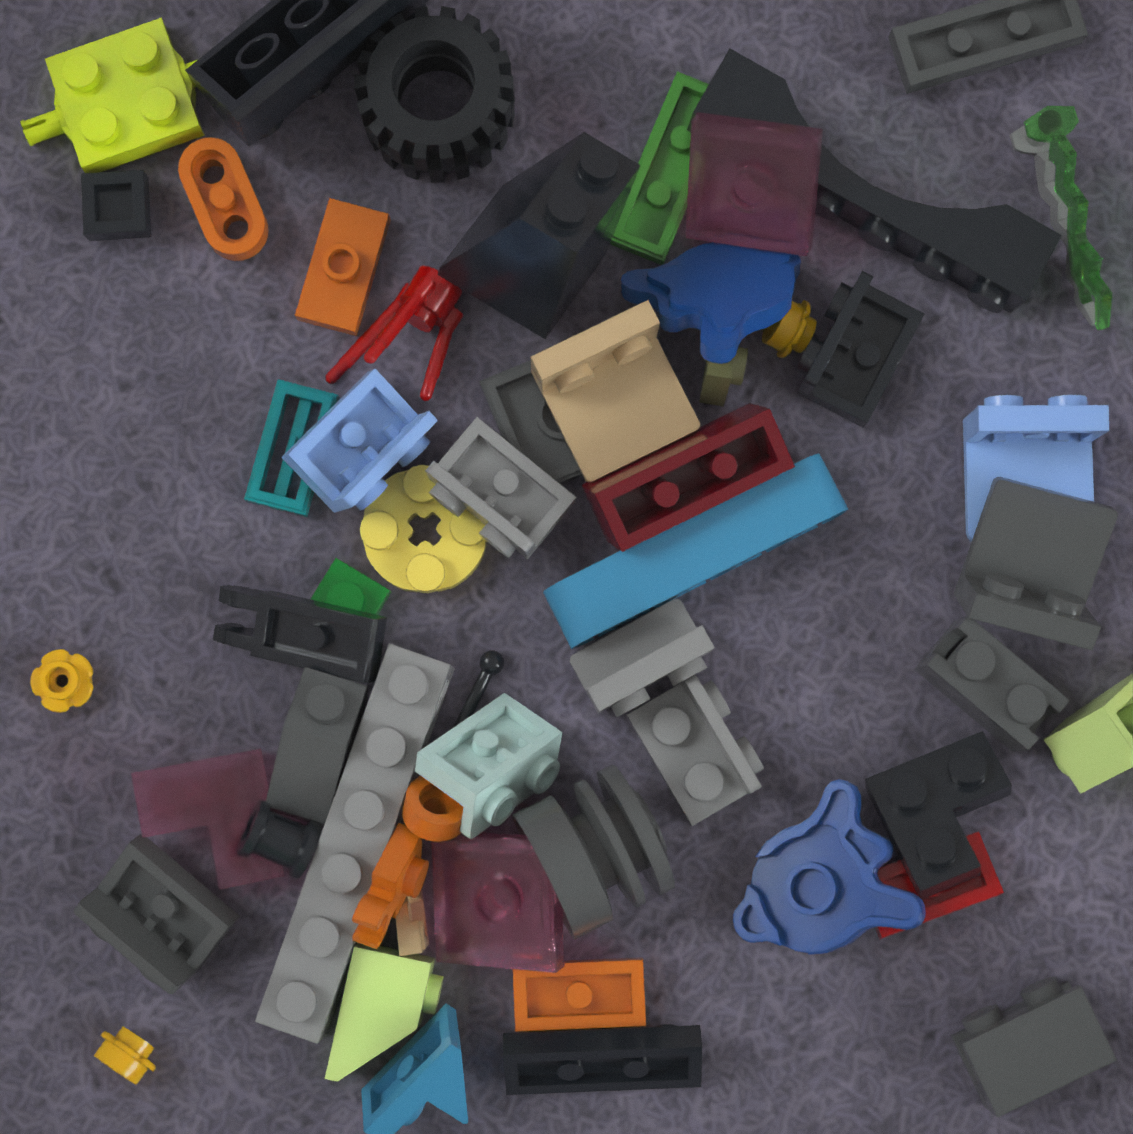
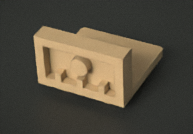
M649 300L531 356V373L585 481L588 483L597 481L697 432L700 428V422L657 339L660 322Z

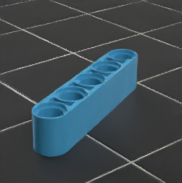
M817 453L795 463L794 468L623 552L619 551L544 590L543 594L570 648L574 649L594 640L593 636L598 634L600 637L650 612L649 608L654 606L656 609L705 584V580L709 578L713 580L761 556V552L765 550L769 552L817 528V524L821 522L825 524L847 512L849 509L821 455Z

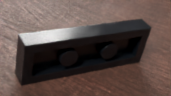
M663 1024L656 1027L592 1028L590 1030H544L503 1033L506 1095L701 1087L702 1038L700 1025L677 1026Z

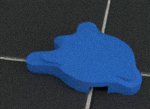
M742 241L705 243L685 251L672 261L656 268L627 271L621 278V294L625 300L637 305L649 300L652 308L656 309L661 328L665 331L678 332L687 328L700 330V353L702 357L709 362L723 364L730 362L735 357L739 344L744 337L752 332L768 328L780 321L791 309L795 280L800 275L801 259L798 254L784 247L762 246Z
M841 779L831 781L825 787L818 807L809 818L800 824L783 829L767 840L755 856L758 857V860L753 869L751 884H747L744 899L733 913V926L743 940L751 943L768 941L812 955L830 953L852 944L871 928L879 926L910 930L919 927L923 923L926 913L923 900L915 893L884 884L878 877L879 868L893 856V845L887 838L869 830L862 824L860 817L861 794L856 785Z

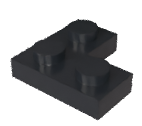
M983 731L865 779V788L917 895L921 899L981 875V865L956 817L1010 796L1012 784Z

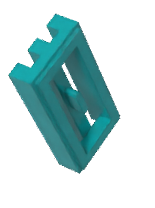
M278 379L244 500L249 503L260 504L272 509L307 517L314 491L301 479L296 499L287 497L294 470L284 460L281 464L274 493L265 492L263 488L289 396L300 400L285 453L305 434L313 403L322 405L318 417L319 421L340 400L338 394Z

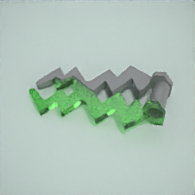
M1046 106L1023 122L1024 125L1009 136L1014 151L1021 154L1034 155L1040 197L1050 206V224L1057 233L1062 235L1061 240L1066 247V277L1074 287L1075 304L1090 326H1095L1099 331L1110 327L1113 293L1100 276L1103 259L1089 243L1086 236L1089 201L1074 183L1077 153L1066 135L1075 128L1079 121L1074 106ZM1055 166H1056V175H1055V182H1054V174H1055ZM1092 295L1095 298V304L1091 298Z

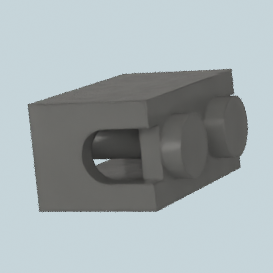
M967 616L954 621L914 668V670L1012 752L1030 750L1039 739L1034 734L1039 725L1051 714L1060 713L1070 701L974 619H970ZM959 641V642H960L959 646L954 650V652H953V653L949 656V658L946 660L944 657H945V656L947 655V653L953 648V646Z
M1056 977L1042 979L1027 986L1020 992L1024 1001L1003 1011H1000L996 1004L978 1009L962 1019L965 1029L950 1035L984 1107L996 1117L1013 1111L1117 1061L1081 986L1071 987L1069 981L1059 983Z

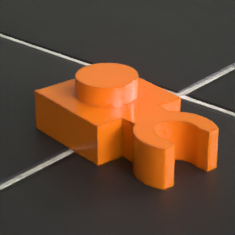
M397 824L372 872V885L367 894L361 898L352 917V922L358 924L352 936V941L374 949H378L387 932L391 917L396 919L406 897L416 898L428 872L429 861L422 859V838L412 833L404 824Z

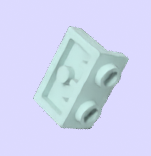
M503 693L417 752L415 772L463 806L460 832L469 839H473L489 826H499L511 815L514 808L533 793L541 794L552 785L560 769V763L557 759L563 732L506 693Z

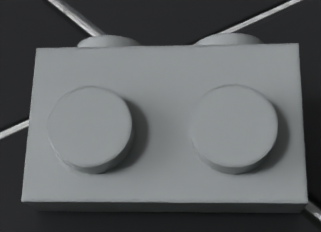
M478 417L474 419L439 463L433 461L425 470L429 480L435 484L429 494L455 516L459 517L466 509L485 524L479 535L507 558L517 550L526 559H529L576 502V497Z
M673 599L573 654L570 657V664L597 713L599 714L611 707L617 718L650 700L645 688L668 676L672 685L675 686L706 669L707 666L702 657L710 653L715 647L703 625L696 628L683 602L680 599Z

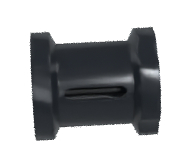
M259 800L245 823L237 845L236 854L244 858L251 854L257 855L286 867L288 876L299 879L313 856L320 837L321 824L314 821H309L306 825L270 811V803Z

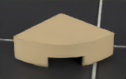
M422 889L416 898L406 897L396 917L399 956L423 953L429 945Z

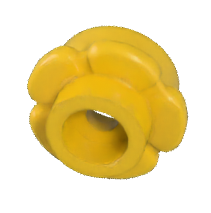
M803 300L801 304L792 301L791 309L783 319L763 330L762 342L775 348L778 351L777 357L785 358L792 350L801 353L809 344L817 324V320L809 316L811 304L806 300Z
M64 649L53 650L42 657L41 666L33 670L30 680L32 692L36 696L41 697V704L46 709L59 713L67 712L72 706L81 707L91 697L94 688L92 684L93 668L90 662L83 655L77 653L70 655ZM60 675H66L68 678V683L64 687H60L57 684V678Z
M122 1026L116 1036L107 1031L101 1033L100 1036L105 1040L94 1054V1057L134 1085L139 1083L147 1070L154 1072L155 1064L147 1059L155 1049L152 1045L124 1026Z

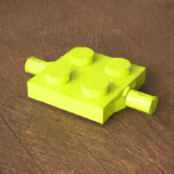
M162 18L147 22L45 58L55 88V110L20 121L30 146L66 134L74 145L80 166L85 173H98L205 136L195 110V87L197 86L185 71L197 60L185 64L183 58L175 51Z

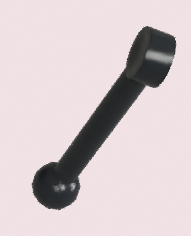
M489 650L480 657L481 671L453 728L474 714L492 676L500 673L503 669L504 658L498 651Z

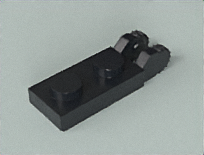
M235 585L220 586L219 602L234 608L256 611L257 614L254 628L244 627L237 623L215 625L213 641L251 651L250 656L303 669L307 667L361 683L376 681L380 667L387 617L272 590L262 591Z

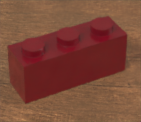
M748 403L701 426L697 432L597 481L592 483L586 482L581 486L607 542L623 552L794 468L795 465L770 408Z

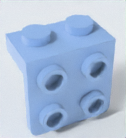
M999 395L985 398L984 405H978L963 419L967 538L972 542L992 481L996 477L1011 479L1094 502L1092 442L1109 431V405H1087V397L1083 395L1054 396L1048 398V405H1023V397L1016 395Z

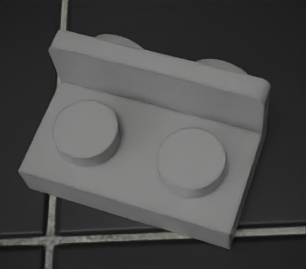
M696 674L626 715L691 826H694L744 795L751 794L762 786L755 774L764 769L747 738L743 736L735 741L722 718L731 714L714 682L710 680L702 685Z

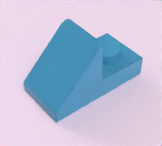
M446 1003L361 1089L364 1133L395 1134L403 1125L408 1126L419 1117L427 1101L461 1123H468L456 1009Z

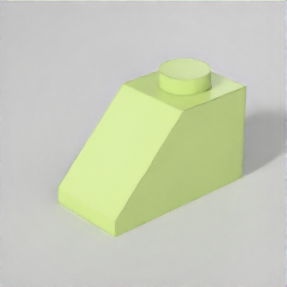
M1133 673L1067 717L1043 739L1052 751L1057 767L1062 773L1069 776L1080 794L1133 767Z
M360 943L354 946L325 1079L338 1082L417 1030L422 1022L423 1013L436 1014L444 976L432 974L435 962L434 957L420 954L399 956V950L379 946L378 949Z

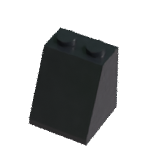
M583 132L502 185L440 266L438 275L546 340L605 256L640 165L586 132Z

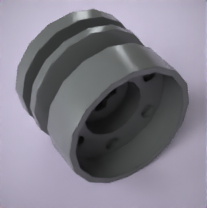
M609 765L597 771V779L605 799L603 802H600L586 780L581 779L573 783L580 814L572 818L568 816L561 804L553 796H548L512 814L518 834L536 873L564 926L575 940L613 920L611 902L606 889L617 885L625 898L635 907H639L645 904L646 900L637 873L642 872L647 882L659 895L675 888L674 876L667 860V846L660 828L642 796L628 784L623 774L615 765Z

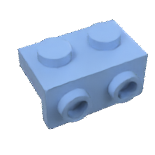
M376 369L367 372L281 458L334 513L352 508L354 505L361 511L374 502L387 488L388 484L382 477L397 462L404 467L426 449L430 444V440L424 434L438 420L430 411L418 415Z

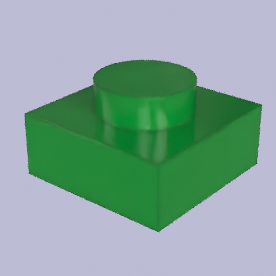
M335 558L312 595L311 600L378 615L392 592Z

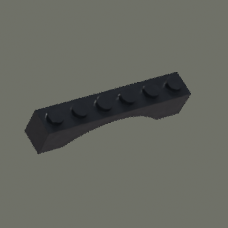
M730 48L693 111L687 131L695 135L694 141L696 145L706 153L719 159H726L730 156L750 168V175L761 184L775 190H781L782 187H785L804 198V205L814 214L832 221L837 218L842 219L858 228L859 236L869 245L883 251H891L892 248L913 259L914 268L924 276L939 282H945L948 279L969 290L967 296L973 303L991 312L1000 313L1004 309L1011 313L1028 299L1062 236L1007 204L978 209L939 208L902 199L871 185L842 165L816 138L797 109L784 78Z

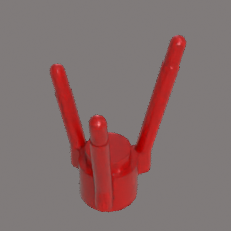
M424 265L419 267L410 283H405L389 307L326 374L325 379L327 383H336L364 353V361L368 364H373L383 351L388 348L407 322L424 332H431L434 325H436L440 329L420 391V398L423 401H429L439 379L453 332L464 317L463 313L454 307L462 295V290L439 276L437 269Z

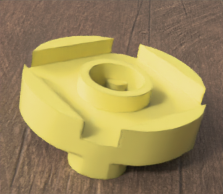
M427 465L413 466L409 470L398 472L386 479L387 488L374 502L365 508L360 526V534L366 555L374 569L393 586L404 591L416 593L440 592L452 589L464 582L472 575L482 561L487 542L479 535V532L485 526L479 519L466 509L457 517L429 494L435 484L427 476L425 471L429 467ZM433 514L441 519L436 527L441 539L434 546L427 541H423L418 546H415L409 541L414 533L409 523L414 517L418 515L425 520Z

